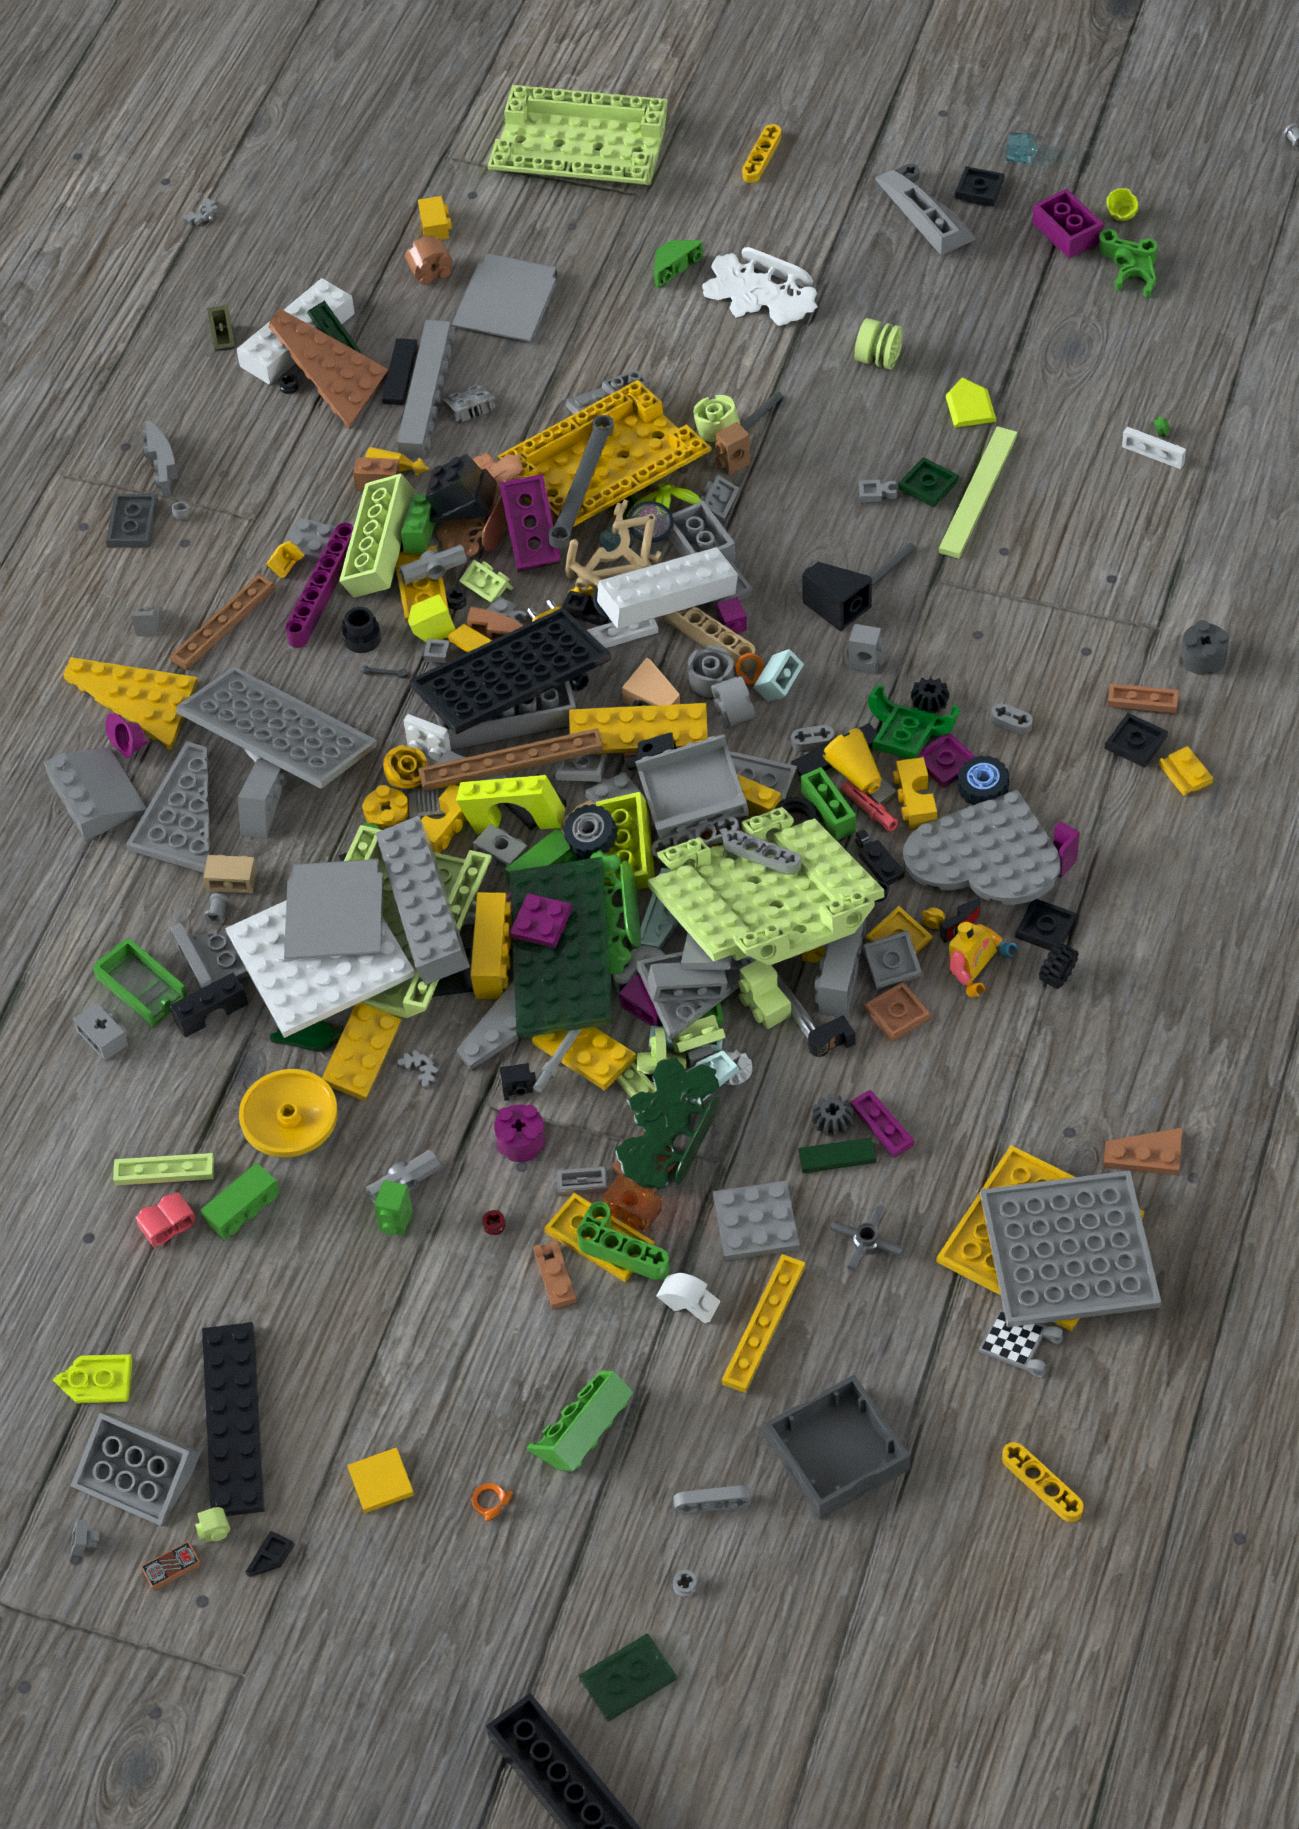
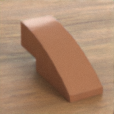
M470 607L467 618V626L492 641L524 626L502 614Z

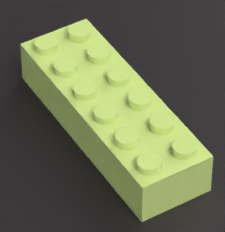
M402 474L365 484L339 581L353 598L386 590L391 586L402 543L401 531L415 489Z

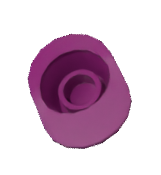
M116 713L107 715L105 721L107 736L113 746L125 758H130L133 752L139 751L144 745L148 744L149 740L143 733L139 723L125 721Z

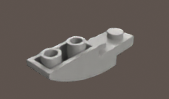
M634 370L602 381V387L567 399L566 407L575 414L636 380H639L645 387L648 386L649 381L638 370Z
M145 421L146 430L142 431L144 443H147V446H144L145 458L150 459L151 467L154 466L155 473L159 474L155 476L157 489L161 488L163 497L171 496L170 480L178 479L172 449L166 437L157 426L150 421Z

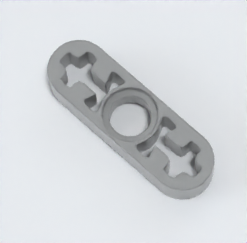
M741 1485L684 1491L675 1494L673 1497L675 1512L679 1514L737 1509L751 1504L750 1489L747 1486Z

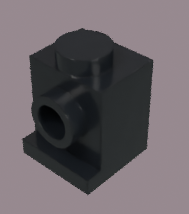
M529 1063L499 1067L504 1101L509 1100V1096L512 1095L522 1096L533 1092L532 1087L536 1083L535 1072H530Z

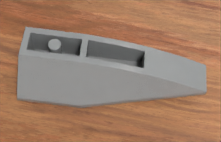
M891 170L876 177L877 183L940 255H944L976 240L973 233L952 210L931 197L903 175Z

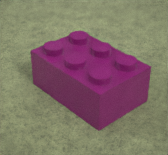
M1068 189L1060 191L1033 205L1032 223L1068 258L1099 244V234L1103 230L1104 223Z

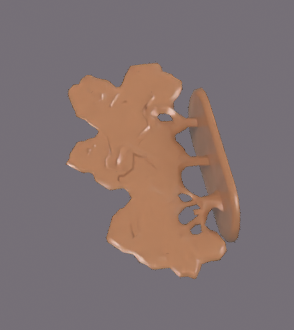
M484 453L481 456L478 455L473 459L481 469L486 468L497 481L491 506L493 511L486 525L484 524V517L465 520L463 517L445 522L435 532L437 539L440 541L442 551L461 545L465 555L471 557L479 550L477 539L481 536L483 547L488 552H492L498 547L508 528L502 496L498 499V495L501 494L499 483L523 478L521 475H518L523 470L522 464L519 462L520 456L508 454L496 463L489 453ZM482 529V531H478L476 535L469 536V533L472 530ZM476 538L474 542H470V539Z

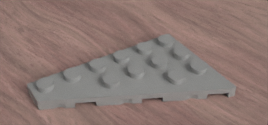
M186 741L126 844L127 850L204 873L207 857L210 855L207 747Z
M684 951L637 961L636 967L651 1000L652 996L648 983L651 964L679 963L682 961ZM732 958L730 970H724L728 982L724 998L653 1002L669 1039L675 1038L739 988V970L756 961V959L736 961Z

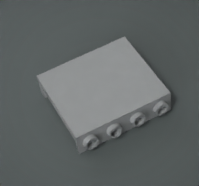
M724 734L711 736L707 740L697 743L692 742L684 747L669 749L661 754L646 756L641 760L635 761L659 839L723 816L730 815L739 818L749 815L747 802L743 795Z

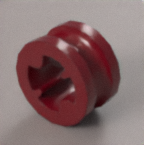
M498 1210L488 1211L482 1218L484 1230L490 1235H498L506 1227L504 1215ZM492 1220L495 1222L498 1220L499 1224L496 1225L493 1223L490 1225L489 1221Z

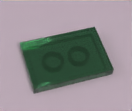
M648 1633L578 1675L579 1680L607 1722L677 1680V1675Z

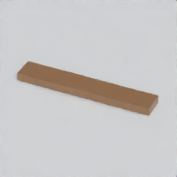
M260 574L256 575L170 655V660L187 671L276 589L275 583Z

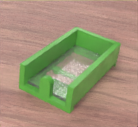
M130 938L117 944L110 953L100 958L92 966L96 980L103 983L152 1028L171 1013V1004L187 996L185 986Z

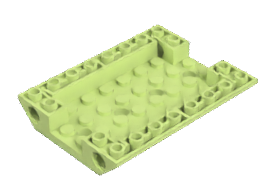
M512 85L504 111L505 127L501 139L495 140L488 169L651 185L665 132L668 101L667 99Z

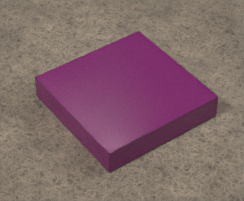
M950 733L939 737L923 748L917 757H924L928 775L943 788L958 779L959 769L963 766V763L969 761L970 758H976L973 753Z

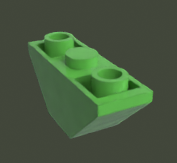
M670 240L658 248L655 252V286L659 288L703 258V242L700 240Z

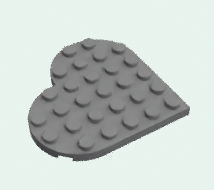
M1018 789L998 796L996 799H990L937 818V820L921 824L908 837L903 849L905 868L908 874L921 885L926 887L928 884L938 886L940 890H958L970 886L981 898L990 901V899L1002 901V904L1005 905L1027 903L1043 896L1052 889L1054 881L1060 875L1061 869L1060 857L1056 847Z

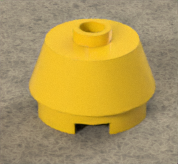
M404 745L391 749L386 754L383 762L386 780L397 789H409L419 786L421 779L418 768L427 766L426 756L420 749Z

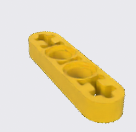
M769 124L765 126L742 168V178L745 182L755 183L761 178L781 140V128L778 125ZM764 145L770 146L769 148H766V149L761 148V146H764ZM761 158L763 161L756 162L754 159Z
M1016 1442L1006 1444L1002 1451L1003 1464L1063 1520L1067 1522L1080 1520L1084 1508L1083 1501L1023 1445ZM1010 1452H1011L1012 1454L1019 1453L1018 1459L1015 1458V1457H1013L1012 1459H1010V1458H1009V1453H1010ZM1029 1468H1036L1039 1470L1040 1476L1032 1479L1025 1472ZM1053 1485L1060 1492L1056 1496H1049L1045 1493L1044 1489L1047 1486ZM1067 1505H1068L1069 1507H1072V1506L1075 1505V1506H1076V1512H1074L1073 1510L1067 1512V1511H1066Z

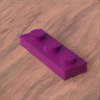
M871 1090L850 1101V1107L894 1158L914 1146V1139Z

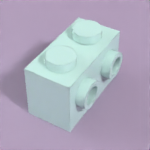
M790 649L772 655L755 683L754 689L767 702L784 698L804 663Z

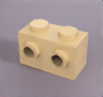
M208 855L203 876L206 891L253 894L257 874L254 857Z

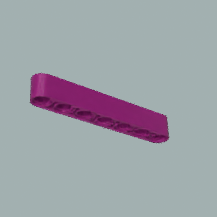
M344 522L336 526L286 623L285 628L288 642L294 648H300L307 644L341 577L354 528L350 523Z

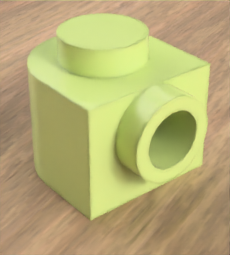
M216 1507L197 1513L199 1523L195 1524L200 1540L205 1538L206 1543L210 1541L217 1542L227 1536L230 1526L223 1508Z

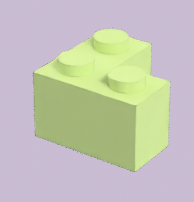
M756 960L739 970L740 1001L745 1007L748 1006L752 1010L753 1016L759 1024L762 1023L768 1030L791 1017V1002L777 986V972L771 965L769 966Z

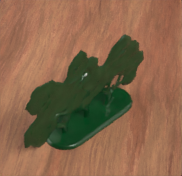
M676 1057L668 1060L663 1059L657 1063L652 1077L657 1091L654 1093L641 1091L627 1100L630 1108L635 1111V1123L637 1126L644 1128V1134L636 1138L626 1139L614 1151L617 1160L621 1163L623 1175L633 1180V1187L638 1189L639 1192L648 1187L658 1190L665 1188L669 1183L667 1168L676 1162H679L675 1174V1182L680 1184L685 1178L719 1107V1096L713 1097L707 1108L703 1104V1099L707 1095L716 1092L720 1087L718 1079L715 1077L716 1069L700 1064L686 1073L684 1072V1066ZM691 1099H696L698 1104L691 1103ZM702 1113L703 1116L696 1130H690L691 1114ZM680 1134L692 1137L684 1154L676 1153L674 1149V1141ZM670 1146L672 1152H668L666 1150V1147ZM664 1154L672 1156L671 1159L667 1157V1162H656L658 1156ZM664 1166V1169L659 1171L657 1167Z

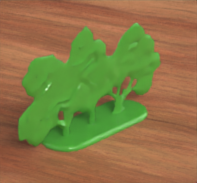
M601 850L593 853L589 860L581 861L576 867L575 873L571 874L565 882V887L569 893L583 901L582 908L574 909L570 914L569 921L566 923L561 934L566 941L579 942L575 952L571 955L570 967L583 978L593 972L596 965H599L607 975L622 973L624 966L632 957L631 952L622 944V940L626 935L635 948H639L641 945L637 887L633 870L626 860L623 861L620 867V881L615 876V872L619 869L621 863L620 857L616 854L605 855ZM611 871L612 875L609 876L606 872ZM604 878L612 880L611 884L615 883V885L608 887L602 881ZM613 889V892L608 895V890ZM617 889H622L623 906L616 908L612 905V896ZM621 912H624L626 929L617 927ZM619 936L617 941H612L613 937Z

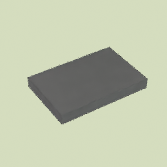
M157 494L114 495L106 539L107 547L150 548L158 504Z

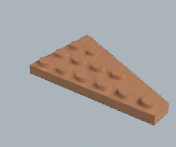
M279 308L269 322L268 327L278 337L280 343L287 347L299 368L305 372L308 379L313 381L318 388L319 394L331 406L332 411L339 415L345 423L344 426L349 429L382 383L389 369Z

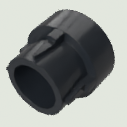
M358 606L350 609L346 613L344 620H342L343 626L341 627L345 646L355 653H366L374 650L381 641L379 622H377L376 617H373V613L368 608Z

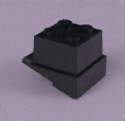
M468 454L454 457L450 462L442 466H436L431 472L425 498L433 507L430 522L435 523L463 517L465 520L488 516L497 481L486 468L481 469Z

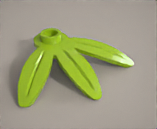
M664 482L659 484L653 493L637 501L633 507L641 502L656 499L655 502H659L669 509L671 498L674 496L691 504H697L701 502V499L690 490L676 488L675 485H670V482ZM642 507V508L638 509V510L633 514L632 518L635 517V516H636L641 510H643L645 507ZM656 507L660 516L666 515L663 510Z

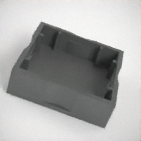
M855 1375L826 1389L813 1400L795 1406L765 1423L766 1440L819 1519L826 1517L910 1470V1454L892 1428L880 1417L874 1402Z

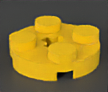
M387 785L378 786L376 790L367 795L362 804L366 822L368 824H376L380 829L404 822L409 815L407 797L400 790L389 788ZM390 806V810L385 809L382 811V807Z

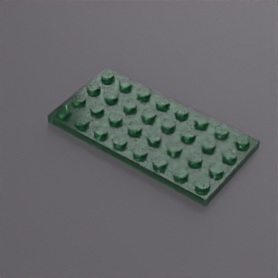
M602 857L510 871L512 926L528 893L570 903L573 908L555 948L512 938L516 1034L518 1038L614 1024L604 861Z

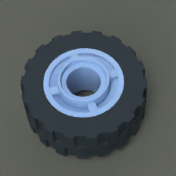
M982 755L970 758L959 769L958 789L960 796L965 799V802L973 806L1008 793L1009 773L1005 764L991 756Z

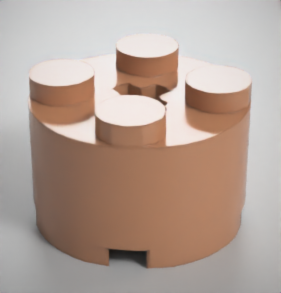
M434 236L422 237L413 243L414 247L411 250L408 249L406 251L405 259L414 276L422 285H428L432 280L438 278L445 279L450 276L453 260L440 238L435 239Z

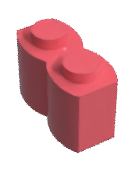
M179 1192L164 1196L157 1205L145 1207L136 1216L138 1227L153 1247L167 1242L175 1234L182 1233L196 1223L194 1212Z

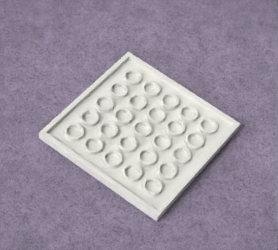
M287 900L225 928L227 935L284 1038L415 976L414 969L383 916L381 953L284 959Z

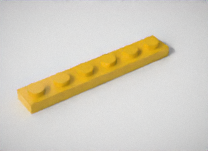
M784 1254L781 1255L722 1378V1385L743 1393L747 1392L804 1272L805 1262Z

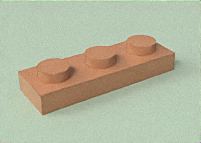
M1110 683L1108 707L1176 713L1179 690Z

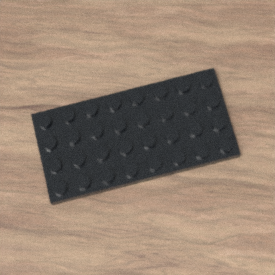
M562 607L409 681L410 687L457 735L610 661L611 653Z

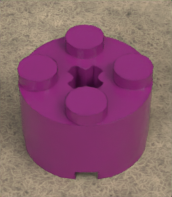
M517 1104L504 1107L498 1111V1116L494 1122L498 1151L514 1162H526L535 1158L536 1154L545 1146L543 1119L536 1107L533 1105Z

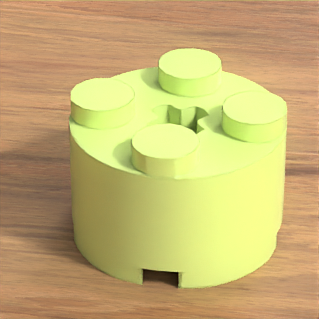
M715 395L716 398L709 400V397L704 398L694 407V419L698 434L705 441L716 443V432L736 422L740 424L734 401L726 395Z

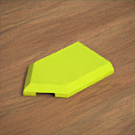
M962 377L946 394L954 428L996 422L988 389Z
M132 1355L79 1356L72 1362V1366L53 1378V1381L76 1403L128 1402Z

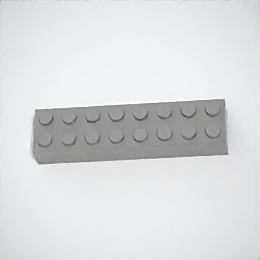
M416 816L377 832L376 837L414 964L424 984L427 985L469 968L470 965L433 847L421 818Z

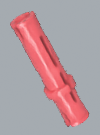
M849 780L841 786V792L863 809L872 821H877L884 827L887 832H892L897 827L898 820L886 812L882 804H877Z

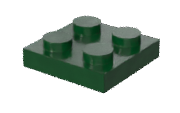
M922 457L898 483V489L934 508L959 481V475Z

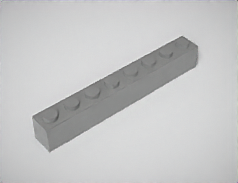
M425 321L397 441L399 453L404 454L407 458L424 459L426 450H430L431 440L429 436L434 433L433 419H437V404L441 402L440 388H444L445 378L443 375L448 371L447 358L451 357L450 344L454 343L455 331L451 330L450 321Z

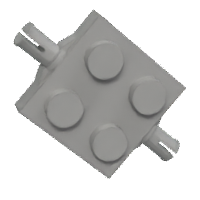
M623 772L610 779L602 777V781L597 782L598 785L585 790V797L596 804L597 801L641 791Z

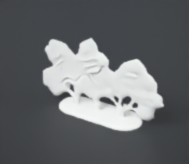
M749 247L743 248L741 253L743 259L748 264L743 265L739 263L737 256L733 253L716 256L711 268L717 277L703 283V294L705 297L718 301L731 297L732 302L729 308L735 318L745 315L746 312H757L762 305H767L770 310L771 319L778 326H781L791 321L803 319L806 312H813L818 307L814 302L817 295L816 289L810 287L813 284V280L805 270ZM747 268L744 273H741V269ZM754 268H756V269H758V270H760V271L765 272V274H764V273H755V272H754ZM773 275L787 282L775 284L771 281L770 277ZM790 285V289H794L793 296H789L787 293L788 286Z

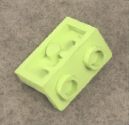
M473 560L459 580V582L491 604L498 596L502 595L506 588L510 591L514 588L508 583L510 579L501 572L498 574L492 572L494 568L485 561L480 564Z
M711 1015L696 1020L679 1035L672 1038L671 1041L675 1053H680L726 1038L723 1028L718 1027L715 1016Z

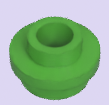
M1158 416V419L1153 420L1159 437L1162 435L1166 437L1168 436L1167 431L1171 430L1168 420Z

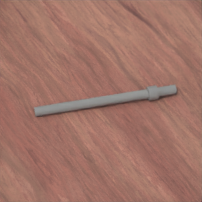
M602 979L551 1060L546 1062L541 1069V1075L533 1086L537 1092H542L548 1081L553 1079L558 1072L557 1067L609 988L611 982L608 979Z

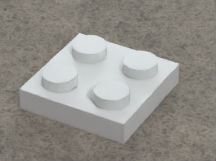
M407 714L403 721L409 747L414 749L417 747L424 755L431 757L435 761H439L447 750L451 751L447 728Z

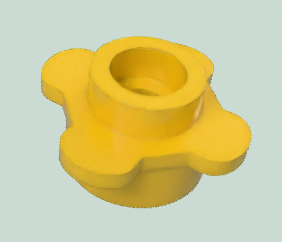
M934 907L922 912L924 918L921 922L928 928L940 930V922L945 920V914L940 909Z

